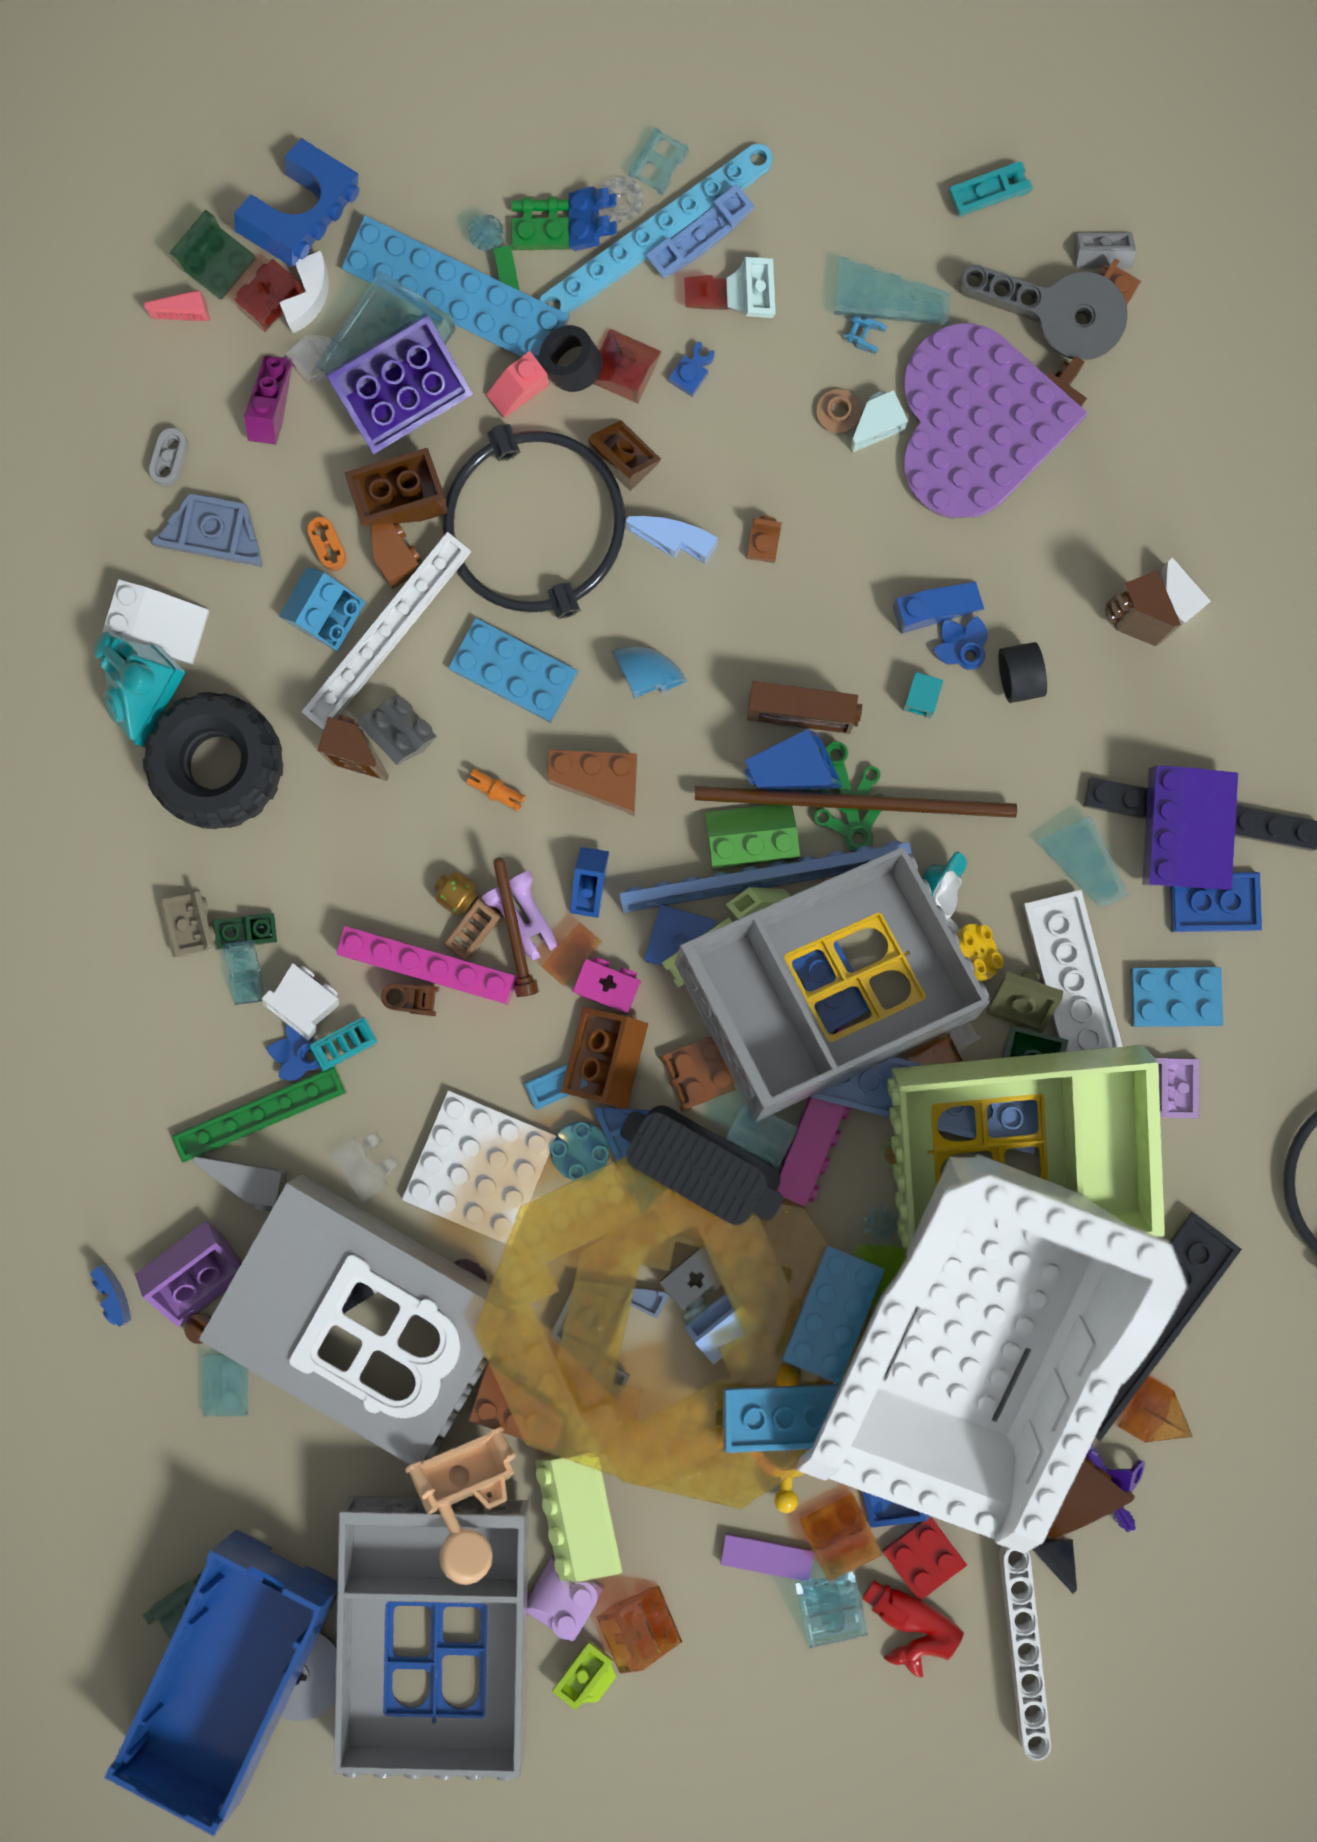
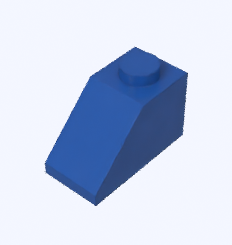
M580 847L575 866L570 913L599 918L609 851Z

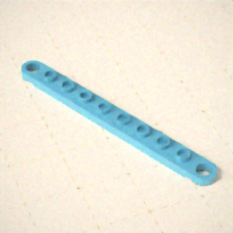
M763 144L751 145L548 290L539 300L546 304L548 301L556 300L561 306L559 310L566 314L575 311L647 259L646 254L668 237L670 240L705 214L715 206L714 201L737 184L741 190H744L760 176L767 173L772 165V152ZM757 153L758 155L760 153L764 155L763 157L766 159V162L760 166L754 165L750 161L753 154L756 155Z

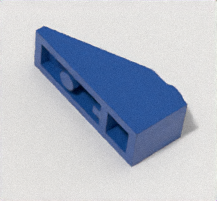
M970 582L924 590L897 598L893 609L900 632L903 634L941 623L945 620L984 610V605L977 583Z

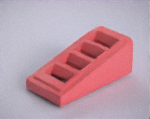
M199 290L144 303L145 309L152 319L210 321L207 301Z

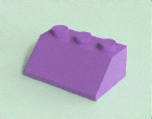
M205 1221L135 1273V1277L142 1297L178 1327L228 1289L242 1261L225 1237L208 1221Z

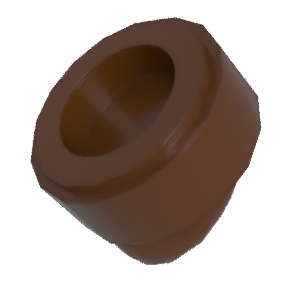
M198 1313L186 1321L184 1332L189 1341L195 1344L203 1343L199 1338L211 1319L210 1315Z

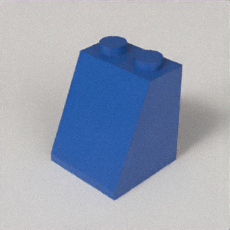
M810 729L745 760L748 766L745 769V774L751 785L756 784L757 787L762 789H838L843 786L819 733Z

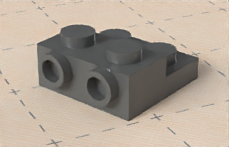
M398 694L384 700L378 708L363 714L357 721L360 727L396 765L424 752L437 737L433 733L431 725L425 720L420 719L413 711L412 705Z

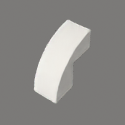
M321 251L308 255L303 260L299 259L295 264L306 292L279 302L292 333L303 329L311 323L319 314L326 301L329 290V274Z

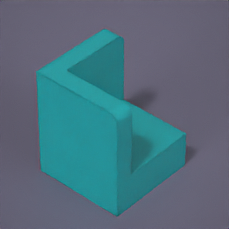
M915 673L903 711L931 718L936 708L943 680L922 673Z

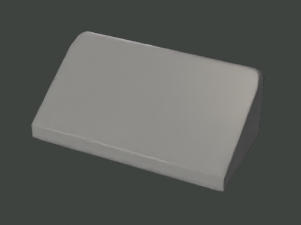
M1133 233L1075 234V263L1077 268H1103L1104 264L1110 267L1114 258L1119 260L1118 268H1131L1133 266L1136 254Z

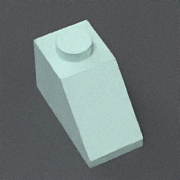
M894 390L888 393L880 391L869 398L850 447L852 453L905 430L908 420Z

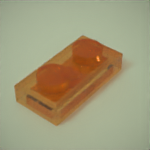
M579 922L541 967L565 986L602 941Z

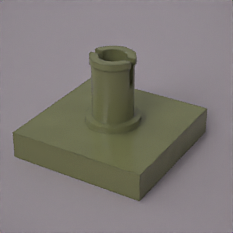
M1024 970L1021 976L1007 971L989 1003L987 1014L1043 1033L1062 1000L1063 990L1039 983L1040 975L1034 970Z

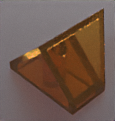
M949 1033L934 1038L907 1055L905 1059L923 1065L964 1062Z
M1148 1376L1135 1394L1118 1425L1119 1428L1144 1443L1193 1437L1174 1390Z

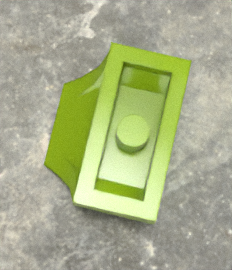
M589 1640L564 1670L553 1687L552 1692L575 1711L582 1704L597 1703L617 1677L612 1667L613 1659Z

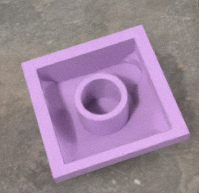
M552 1555L527 1598V1613L551 1628L558 1637L569 1639L573 1642L595 1607L604 1586L593 1579L579 1582L559 1580L554 1566L555 1556Z

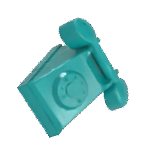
M108 631L103 632L96 640L93 653L95 658L102 660L100 665L105 671L107 689L104 692L106 709L111 719L134 744L145 747L144 744L148 733L150 734L157 725L154 721L165 711L186 672L158 645L151 644L149 646L124 640L123 637Z

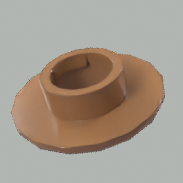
M832 389L824 393L816 407L817 418L821 426L834 433H845L853 429L859 422L862 414L858 398L850 391L844 389ZM835 404H842L846 407L848 413L843 417L834 416L831 412V407Z

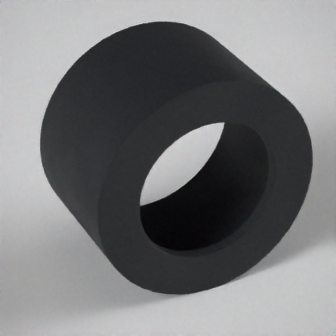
M574 325L559 327L552 331L541 345V364L555 384L562 390L568 392L582 391L598 379L603 367L602 355L588 333L581 327ZM582 346L579 357L573 363L566 366L557 365L565 352Z
M1031 642L1000 648L998 653L999 673L1007 701L1014 703L1045 697L1047 694V675L1043 655L1038 643Z

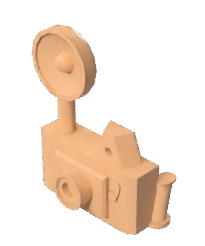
M503 1427L494 1429L487 1435L426 1461L414 1463L405 1469L406 1473H409L427 1514L440 1511L450 1533V1536L445 1539L440 1548L439 1561L443 1572L455 1583L465 1585L476 1583L487 1574L491 1567L493 1554L489 1542L482 1534L475 1530H462L451 1505L473 1495L488 1510L495 1509L507 1501L505 1481L514 1473L509 1462L515 1458L516 1453L513 1452L503 1435ZM487 1493L491 1494V1498L487 1497Z

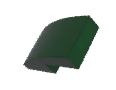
M274 913L212 921L215 932V950L277 942Z

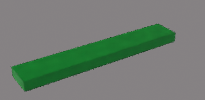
M336 1066L324 1072L321 1071L174 1134L172 1139L182 1163H185L196 1156L204 1155L344 1095L347 1092Z

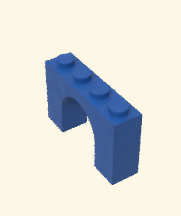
M303 138L285 155V175L313 192L319 200L318 203L305 213L286 214L277 211L251 194L234 212L235 232L291 267L299 259L303 260L307 256L311 245L316 240L319 241L323 238L327 227L332 221L336 222L340 218L344 207L349 202H354L360 191L357 172Z

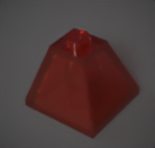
M609 329L600 348L603 359L602 371L593 384L638 404L662 351Z

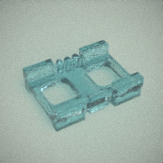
M655 127L647 140V144L644 146L645 149H642V153L639 154V157L636 158L631 166L628 177L639 179L656 189L658 194L663 195L671 182L670 177L677 168V165L681 166L689 153V149L685 143L678 142ZM661 140H666L676 146V150L670 158H666L655 151ZM647 163H651L662 170L660 176L654 182L641 175Z

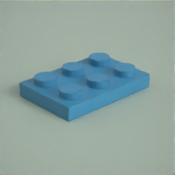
M1221 967L1130 969L1132 1027L1223 1026Z

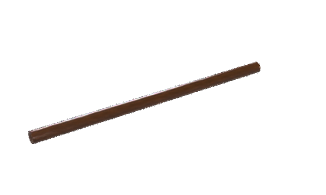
M695 786V800L1005 818H1016L1017 803Z

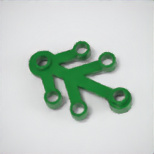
M832 742L826 747V750L843 785L839 788L840 794H853L844 763L848 757V749L841 742ZM831 751H839L841 758L838 760L832 759L830 756ZM869 766L863 771L862 781L854 795H867L872 785L880 779L878 768ZM874 771L877 776L876 779H867L866 772ZM820 789V793H832L827 789ZM836 808L846 814L849 825L833 818L827 809H819L815 813L814 822L817 826L828 827L844 836L846 847L855 852L860 847L872 845L873 833L871 828L880 812L883 811L869 810L862 822H860L858 809ZM825 813L828 816V821L826 823L819 822L817 819L818 814ZM854 834H861L864 841L860 844L855 843L853 840Z

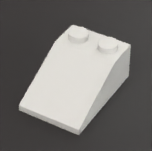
M118 579L102 633L108 631L123 637L124 640L149 646L151 644L158 645L174 660L193 665L210 611L156 590Z

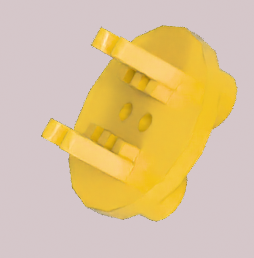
M967 924L958 930L956 935L960 941V949L964 957H968L971 960L977 980L986 981L996 975L997 970L1003 967V958L998 953L997 946L993 940L992 930L987 925L979 926L977 924Z

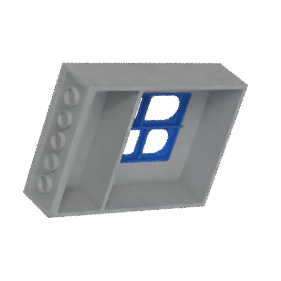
M348 1497L339 1512L334 1773H342L345 1777L373 1774L377 1778L404 1775V1777L409 1779H417L422 1777V1775H429L442 1780L450 1779L453 1776H465L469 1780L496 1777L501 1781L520 1778L525 1752L529 1500L507 1499L505 1503L492 1510H488L478 1499H464L451 1505L461 1529L475 1530L482 1534L489 1542L493 1554L491 1567L487 1574L476 1583L465 1585L455 1583L441 1569L439 1561L440 1548L445 1539L450 1536V1533L440 1511L427 1514L420 1497ZM426 1606L430 1608L431 1640L430 1654L428 1656H397L394 1654L395 1607ZM446 1607H475L480 1610V1640L478 1642H447L444 1640L443 1611ZM446 1655H467L479 1658V1694L474 1704L467 1708L452 1707L443 1697L442 1660ZM396 1669H418L429 1672L430 1690L424 1703L417 1707H406L396 1700L392 1689L393 1672Z

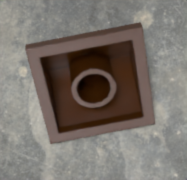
M622 420L592 434L588 439L589 448L605 462L612 474L630 491L661 461V458Z

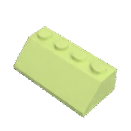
M564 1450L535 1460L536 1478L541 1488L542 1508L547 1517L548 1537L553 1547L555 1556L554 1566L559 1580L579 1582L622 1573L598 1452Z

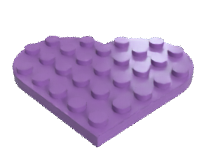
M970 323L954 324L939 329L920 343L912 354L906 368L904 382L906 398L913 415L920 423L912 433L905 452L904 466L908 484L917 500L928 510L939 516L954 519L975 518L984 515L1005 501L1087 417V412L994 330Z

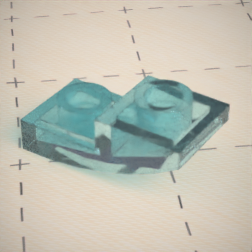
M254 940L225 944L224 953L230 973L229 984L234 1004L262 1002L264 991Z

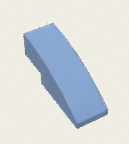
M629 516L626 520L627 530L674 559L679 551L683 550L706 564L717 546L718 537L681 521L652 516Z

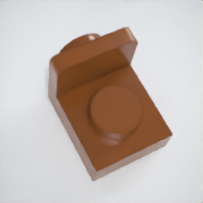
M1114 258L1110 267L1104 264L1099 274L1111 280L1119 288L1127 306L1141 281L1118 268L1119 260Z
M771 516L753 518L747 559L775 563L781 522H777V519Z

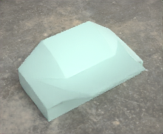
M745 257L740 268L726 278L728 308L741 311L745 316L773 318L776 314L773 258Z

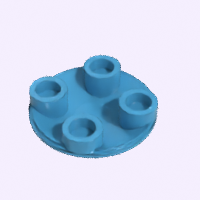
M573 1122L564 1126L558 1131L555 1141L551 1144L550 1152L555 1167L562 1175L574 1181H585L596 1177L607 1165L610 1155L609 1143L605 1134L597 1126L588 1122Z

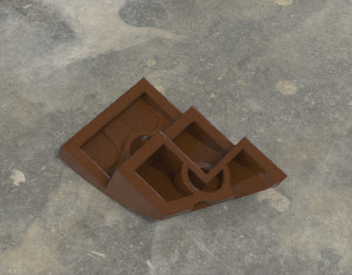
M1085 1456L1048 1534L1051 1539H1055L1080 1529L1132 1502L1135 1496L1130 1491H1123L1111 1481V1476L1108 1473L1097 1468Z

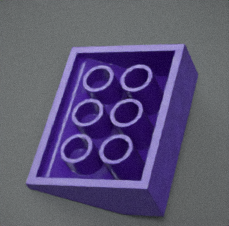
M424 313L324 373L373 454L473 395L429 315Z
M1154 766L1149 768L1142 885L1232 890L1238 773L1174 766Z

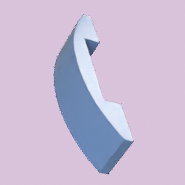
M737 184L714 201L715 206L670 240L668 237L646 254V257L663 279L686 267L711 249L754 209L752 202Z

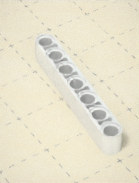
M1001 1545L999 1560L1018 1737L1022 1748L1029 1758L1042 1760L1051 1751V1740L1030 1554L1026 1552L1022 1553L1018 1562L1010 1563L1008 1562V1556L1014 1550ZM1015 1582H1025V1588L1021 1593L1011 1592V1587ZM1027 1612L1028 1619L1023 1624H1016L1014 1622L1018 1613ZM1023 1643L1032 1644L1029 1653L1025 1655L1018 1653V1648ZM1025 1675H1035L1032 1684H1021V1680ZM1028 1706H1038V1711L1035 1715H1024ZM1040 1736L1042 1738L1038 1746H1028V1742L1032 1737Z

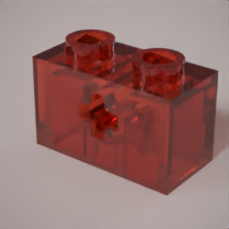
M272 259L268 264H263L258 269L256 277L249 284H245L239 289L234 301L245 316L263 332H266L283 314L279 302L300 295L303 290L299 281L277 261Z

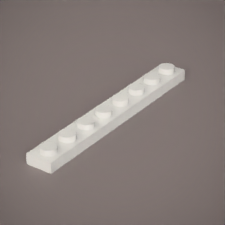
M447 532L306 705L302 713L323 730L327 717L337 719V715H340L471 554L470 549Z

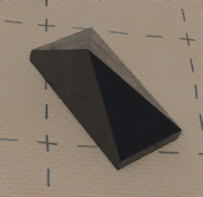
M1045 1538L1042 1544L1033 1548V1551L1069 1591L1074 1594L1077 1591L1073 1540Z

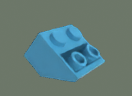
M307 567L278 617L302 633L338 651L366 601L326 573Z

